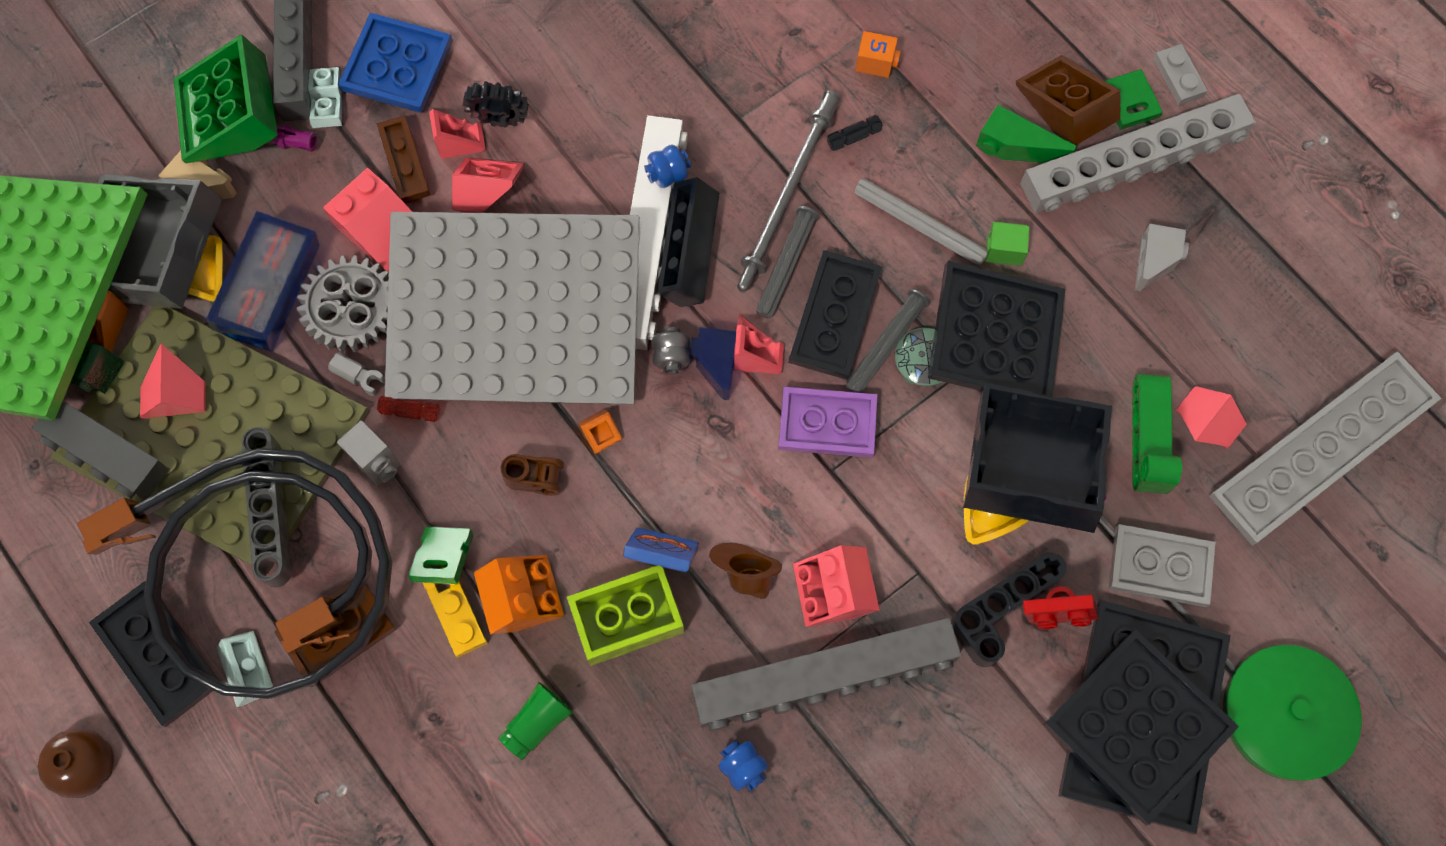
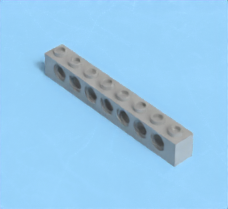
M1239 93L1027 169L1020 185L1035 214L1044 210L1052 212L1063 203L1069 201L1079 202L1096 191L1101 193L1107 192L1118 183L1124 181L1127 183L1134 182L1141 178L1143 174L1151 171L1159 173L1176 162L1180 164L1186 163L1196 155L1204 152L1206 154L1214 153L1223 145L1231 142L1233 145L1239 144L1249 137V132L1256 121ZM1108 163L1114 164L1117 168L1111 167ZM1081 173H1086L1090 177H1085ZM1054 182L1060 183L1064 187H1058L1054 184Z

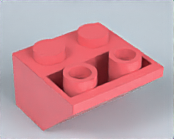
M841 545L793 564L805 627L856 619L880 611L866 547Z

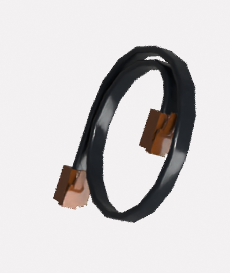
M257 448L216 461L142 502L122 498L76 523L84 538L82 544L87 554L98 555L120 544L127 545L156 538L152 534L135 538L130 536L151 525L147 518L148 514L226 472L263 460L305 463L334 478L360 508L368 523L379 560L375 603L355 640L328 663L307 676L271 688L233 686L197 668L172 638L161 600L166 556L186 521L219 494L258 482L296 485L328 501L353 531L359 551L357 571L347 591L335 601L333 598L320 597L275 622L283 638L281 643L286 653L294 654L315 643L324 644L353 636L352 634L315 639L345 622L340 613L358 599L370 577L371 545L366 528L338 495L297 474L248 471L206 485L172 513L149 555L144 600L155 641L184 676L223 696L273 699L325 680L367 646L388 607L393 561L381 521L375 509L346 473L303 451Z

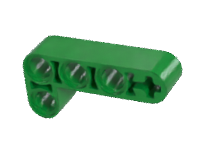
M1136 374L1132 387L1133 490L1135 492L1168 494L1179 484L1182 474L1181 458L1179 456H1172L1171 379L1169 376Z

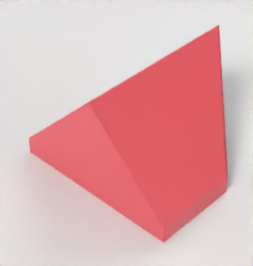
M434 108L429 112L433 139L441 159L478 153L486 149L481 123L476 122L473 125L467 122V119L461 120Z
M739 314L736 331L734 371L782 373L784 344L781 342L776 343Z
M161 343L140 387V417L144 419L206 412V382Z
M1197 386L1190 391L1175 410L1181 414L1195 441L1221 445L1227 449L1247 425L1232 395Z

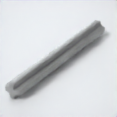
M862 178L855 187L856 195L974 264L981 265L987 257L988 251L872 182Z

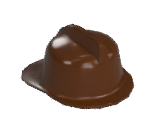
M721 543L715 545L709 554L712 563L727 572L730 585L734 591L760 599L767 598L772 586L773 576L782 570V564L778 560L743 544Z

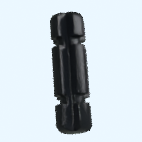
M878 115L866 118V122L861 120L841 129V133L836 131L827 136V143L832 151L843 148V144L848 146L868 137V133L873 135L880 132L883 126Z

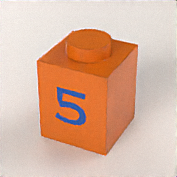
M863 31L855 71L889 78L891 67L897 68L901 52V50L895 49L898 38Z

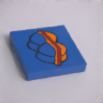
M637 527L625 545L623 556L648 564L688 572L697 553L699 542Z

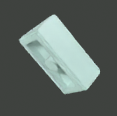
M254 631L221 639L217 646V651L228 684L261 688L273 687ZM233 696L237 707L260 699Z

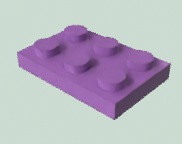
M783 387L778 450L873 458L877 394Z

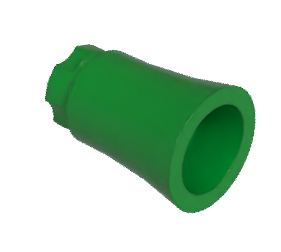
M538 682L527 701L506 725L507 729L499 736L498 740L512 754L523 760L530 750L534 751L560 723L573 714V711L547 687Z

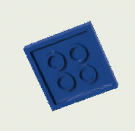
M369 13L338 86L341 91L423 113L453 42L451 34Z

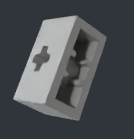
M362 420L337 441L338 445L352 462L376 486L392 479L397 473V468L401 465L388 446Z

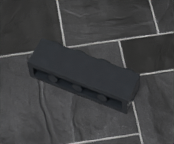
M698 177L674 183L657 289L658 295L679 307L702 304L705 298L720 193Z

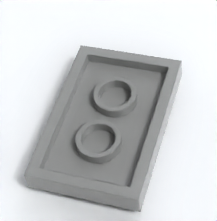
M1118 524L1115 527L1109 589L1208 607L1211 601L1216 542Z

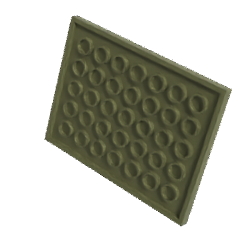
M153 306L81 412L156 458L170 469L150 495L151 497L216 461L241 454L242 437L246 431L253 427L266 429L279 442L280 450L303 451L335 467L344 453L337 441L358 422L364 421L370 411L367 407L170 307ZM161 343L206 382V412L144 419L140 417V387ZM267 440L259 442L256 449L264 448ZM61 447L51 454L50 458L123 498H128L114 489L118 485L115 481L109 479L107 483H104L89 473L92 467L84 463L80 468L63 457L67 451ZM282 462L283 473L297 474L323 487L329 477L305 463ZM244 467L226 472L152 513L168 521L174 511L206 485L244 473ZM284 484L288 536L290 540L317 496L296 485ZM244 486L216 496L189 518L182 529L252 566L246 490ZM137 495L132 498L134 501H144ZM272 501L263 504L261 513L267 512L271 508ZM275 532L268 533L263 543H271L275 538ZM274 564L268 567L266 574L270 572Z

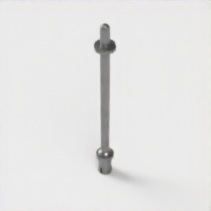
M825 90L817 110L812 111L810 116L812 127L752 255L743 256L740 260L741 265L745 268L737 284L740 292H746L749 289L755 274H763L766 270V265L761 261L822 131L830 128L833 123L832 116L838 103L841 101V96L835 91Z

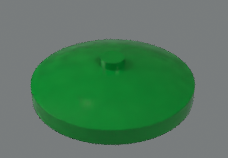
M1278 645L1265 648L1242 661L1231 674L1225 688L1223 712L1239 726L1230 736L1233 744L1249 763L1272 777L1287 781L1318 779L1338 770L1348 761L1356 749L1362 727V714L1357 694L1342 670L1331 660L1316 651L1294 645Z

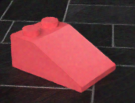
M367 168L328 202L323 209L331 223L374 263H379L383 271L389 273L391 212L412 211L387 184Z

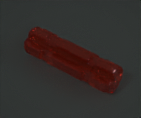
M381 396L377 404V410L380 414L392 415L394 413L397 417L420 420L422 417L424 421L436 422L440 414L439 405L428 402L423 405L421 401L400 398L393 400V397Z

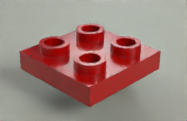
M1059 586L1049 591L1046 599L1023 601L1024 615L1032 625H1037L1038 629L1058 628V623L1071 622L1073 627H1084L1092 625L1091 620H1099L1098 606L1093 595L1075 596L1066 587Z

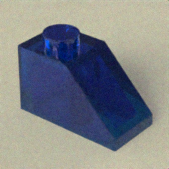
M699 327L698 338L692 337L690 355L695 356L696 368L723 400H729L736 331Z

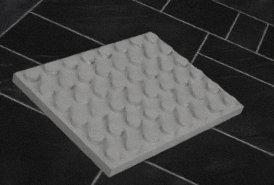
M391 212L385 399L635 405L640 241L639 215Z

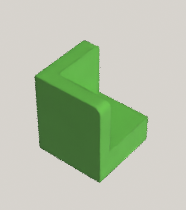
M993 221L987 238L988 254L986 262L1021 266L1028 254L1029 226Z

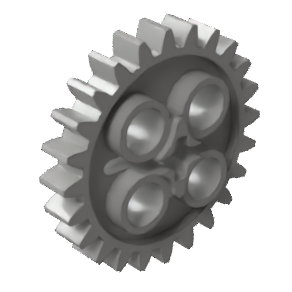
M356 255L353 256L350 263H347L344 256H341L340 264L335 265L329 259V268L324 269L318 265L317 268L320 273L318 276L308 274L312 281L311 285H301L307 294L297 296L300 303L303 304L297 307V311L302 316L299 320L306 327L305 331L310 337L314 336V340L319 345L325 341L324 344L328 350H331L336 344L341 353L344 352L347 345L350 346L353 352H356L359 343H362L368 349V340L371 338L379 343L380 339L377 334L380 331L387 334L385 324L387 323L389 273L387 271L382 272L379 263L372 266L369 258H365L360 264ZM342 285L339 290L330 292L334 286ZM368 287L372 288V290L369 293L363 295L360 294L363 289ZM337 313L333 319L325 320L329 314ZM367 316L363 322L355 323L358 317Z

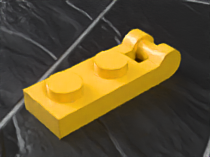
M460 581L458 584H449L451 588L440 593L436 586L440 583H423L457 658L488 644Z

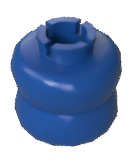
M671 144L662 151L651 152L647 157L648 165H644L645 172L649 173L647 177L650 183L656 182L660 188H667L673 182L685 180L688 176L687 168H691L690 160L686 161L688 155L685 150L679 151L677 146Z
M736 740L720 753L724 759L720 761L718 767L725 776L729 777L730 783L735 790L740 791L747 787L749 792H751L767 779L762 773L768 769V762L758 754L752 742L746 741L740 745L738 740Z

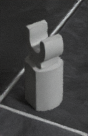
M340 352L334 355L328 365L329 371L356 386L361 385L370 396H376L377 394L375 389L369 386L372 380L385 382L381 372L377 370L367 371V367Z

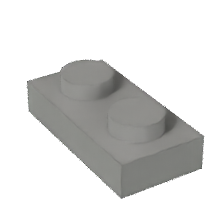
M1182 44L1155 53L1153 60L1178 106L1203 98L1208 90Z

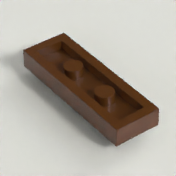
M406 116L377 123L399 198L404 203L431 196Z

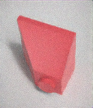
M465 158L452 175V210L462 211V213H483L514 185L524 169V163Z

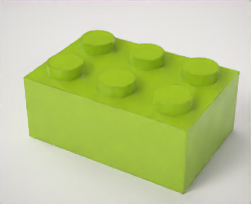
M654 566L567 597L590 666L684 633L681 617L664 569L661 566Z

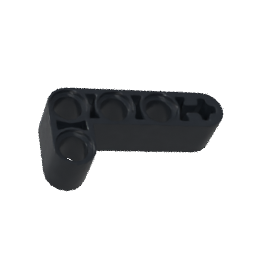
M1055 553L1041 555L962 606L953 616L951 624L954 634L976 665L990 667L1003 657L1005 644L993 625L1022 607L1024 600L1036 598L1054 586L1065 575L1066 564L1060 555ZM1051 567L1053 569L1052 573H1048L1038 580L1036 575L1043 568ZM1014 582H1024L1028 587L1029 593H1019L1015 589ZM989 598H995L1001 602V612H995L989 608ZM961 616H971L976 623L975 629H966L961 623ZM980 644H991L995 650L994 657L988 658L984 656L980 651Z

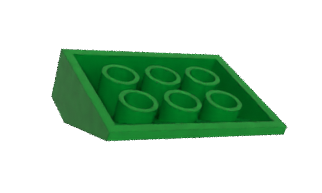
M242 34L173 78L181 159L184 163L188 164L254 151L278 136L266 55Z

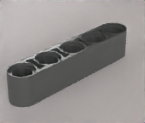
M262 427L250 428L242 437V453L256 449L257 444L263 440H267L264 449L280 450V445ZM263 460L244 467V473L266 470L283 473L282 461ZM257 482L245 486L252 570L254 575L268 586L281 587L289 581L292 572L284 484ZM272 501L271 508L267 512L261 513L263 504ZM270 532H275L273 541L269 544H264L265 536ZM278 563L276 573L272 576H267L266 571L271 564Z

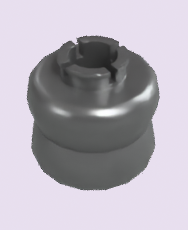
M662 328L660 330L661 333L654 335L651 342L654 350L653 365L656 368L663 369L662 372L666 374L681 373V368L687 367L691 362V355L688 350L690 338L686 333L680 332V328Z

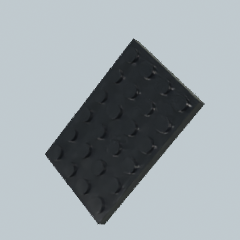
M1102 600L1097 602L1099 620L1093 621L1081 684L1134 629H1137L1206 696L1219 706L1231 635ZM1067 749L1059 797L1138 819ZM1209 760L1152 823L1189 834H1197Z

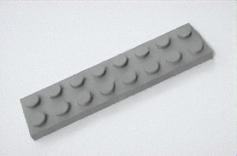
M1397 351L1222 485L1209 497L1253 546L1442 398Z

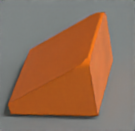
M602 409L578 423L595 454L622 440L610 413L606 409Z

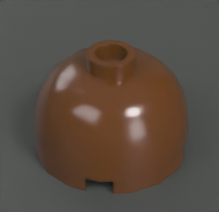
M69 729L56 734L45 744L40 752L37 765L39 778L48 790L61 797L83 798L94 794L99 790L98 787L102 785L105 779L108 780L112 773L114 756L111 745L98 733L87 729Z

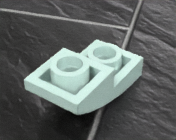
M339 67L310 69L308 92L311 97L310 123L312 128L342 126V91L338 86L341 79Z

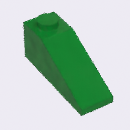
M1000 105L996 106L982 128L976 144L985 154L996 156L1001 160L1046 163L1072 154L1076 148V145Z

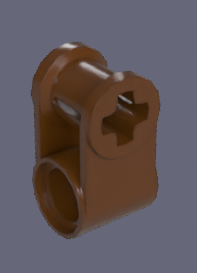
M511 454L502 461L500 466L501 474L506 486L510 489L549 496L560 494L558 480L560 470L564 468L562 460L552 457ZM514 467L524 469V473L518 478H512L508 475V472Z

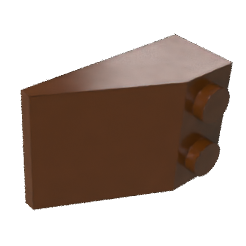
M1062 55L1016 80V86L1052 131L1074 145L1081 143L1120 120V90Z

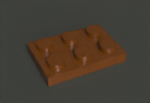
M351 581L328 595L327 598H333L334 601L347 591ZM365 584L358 599L340 613L345 622L315 639L352 634V637L324 644L315 643L294 654H288L302 677L323 667L355 640L375 603V596L367 584ZM385 612L367 646L347 663L396 630ZM276 630L274 633L280 642L283 641L279 630Z

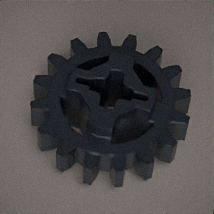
M484 81L483 86L474 83L473 87H467L462 106L465 107L464 112L471 113L470 117L472 119L478 118L482 124L491 123L493 127L497 124L500 127L507 128L509 124L517 126L518 122L524 123L525 118H527L529 104H527V97H521V91L514 92L512 86L501 87L499 82L493 85Z

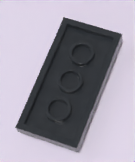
M823 250L788 363L848 380L882 266Z
M144 581L92 619L89 624L161 726L167 727L213 690L184 676L155 641L144 600L146 581ZM162 601L172 638L197 668L218 678Z

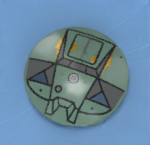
M917 328L909 331L899 340L895 350V362L905 382L921 386H933L942 383V381L928 378L935 329Z

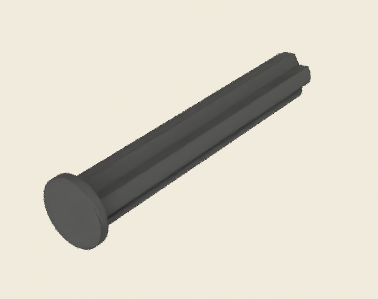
M797 207L796 213L798 215L756 308V312L763 318L770 319L773 316L811 227L819 219V214L809 207Z
M910 289L908 299L846 382V387L850 392L862 393L921 310L930 305V300L925 294L916 289Z

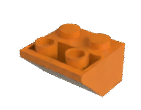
M547 555L496 558L474 572L490 635L517 632L564 616Z

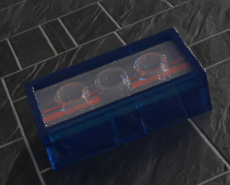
M256 211L206 318L211 329L227 337L272 352L320 245L316 232Z

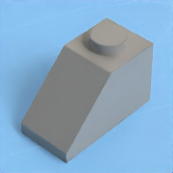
M1155 224L1148 225L1141 236L1135 291L1141 292L1172 272L1181 260L1186 259L1189 249V243L1185 242L1186 230Z

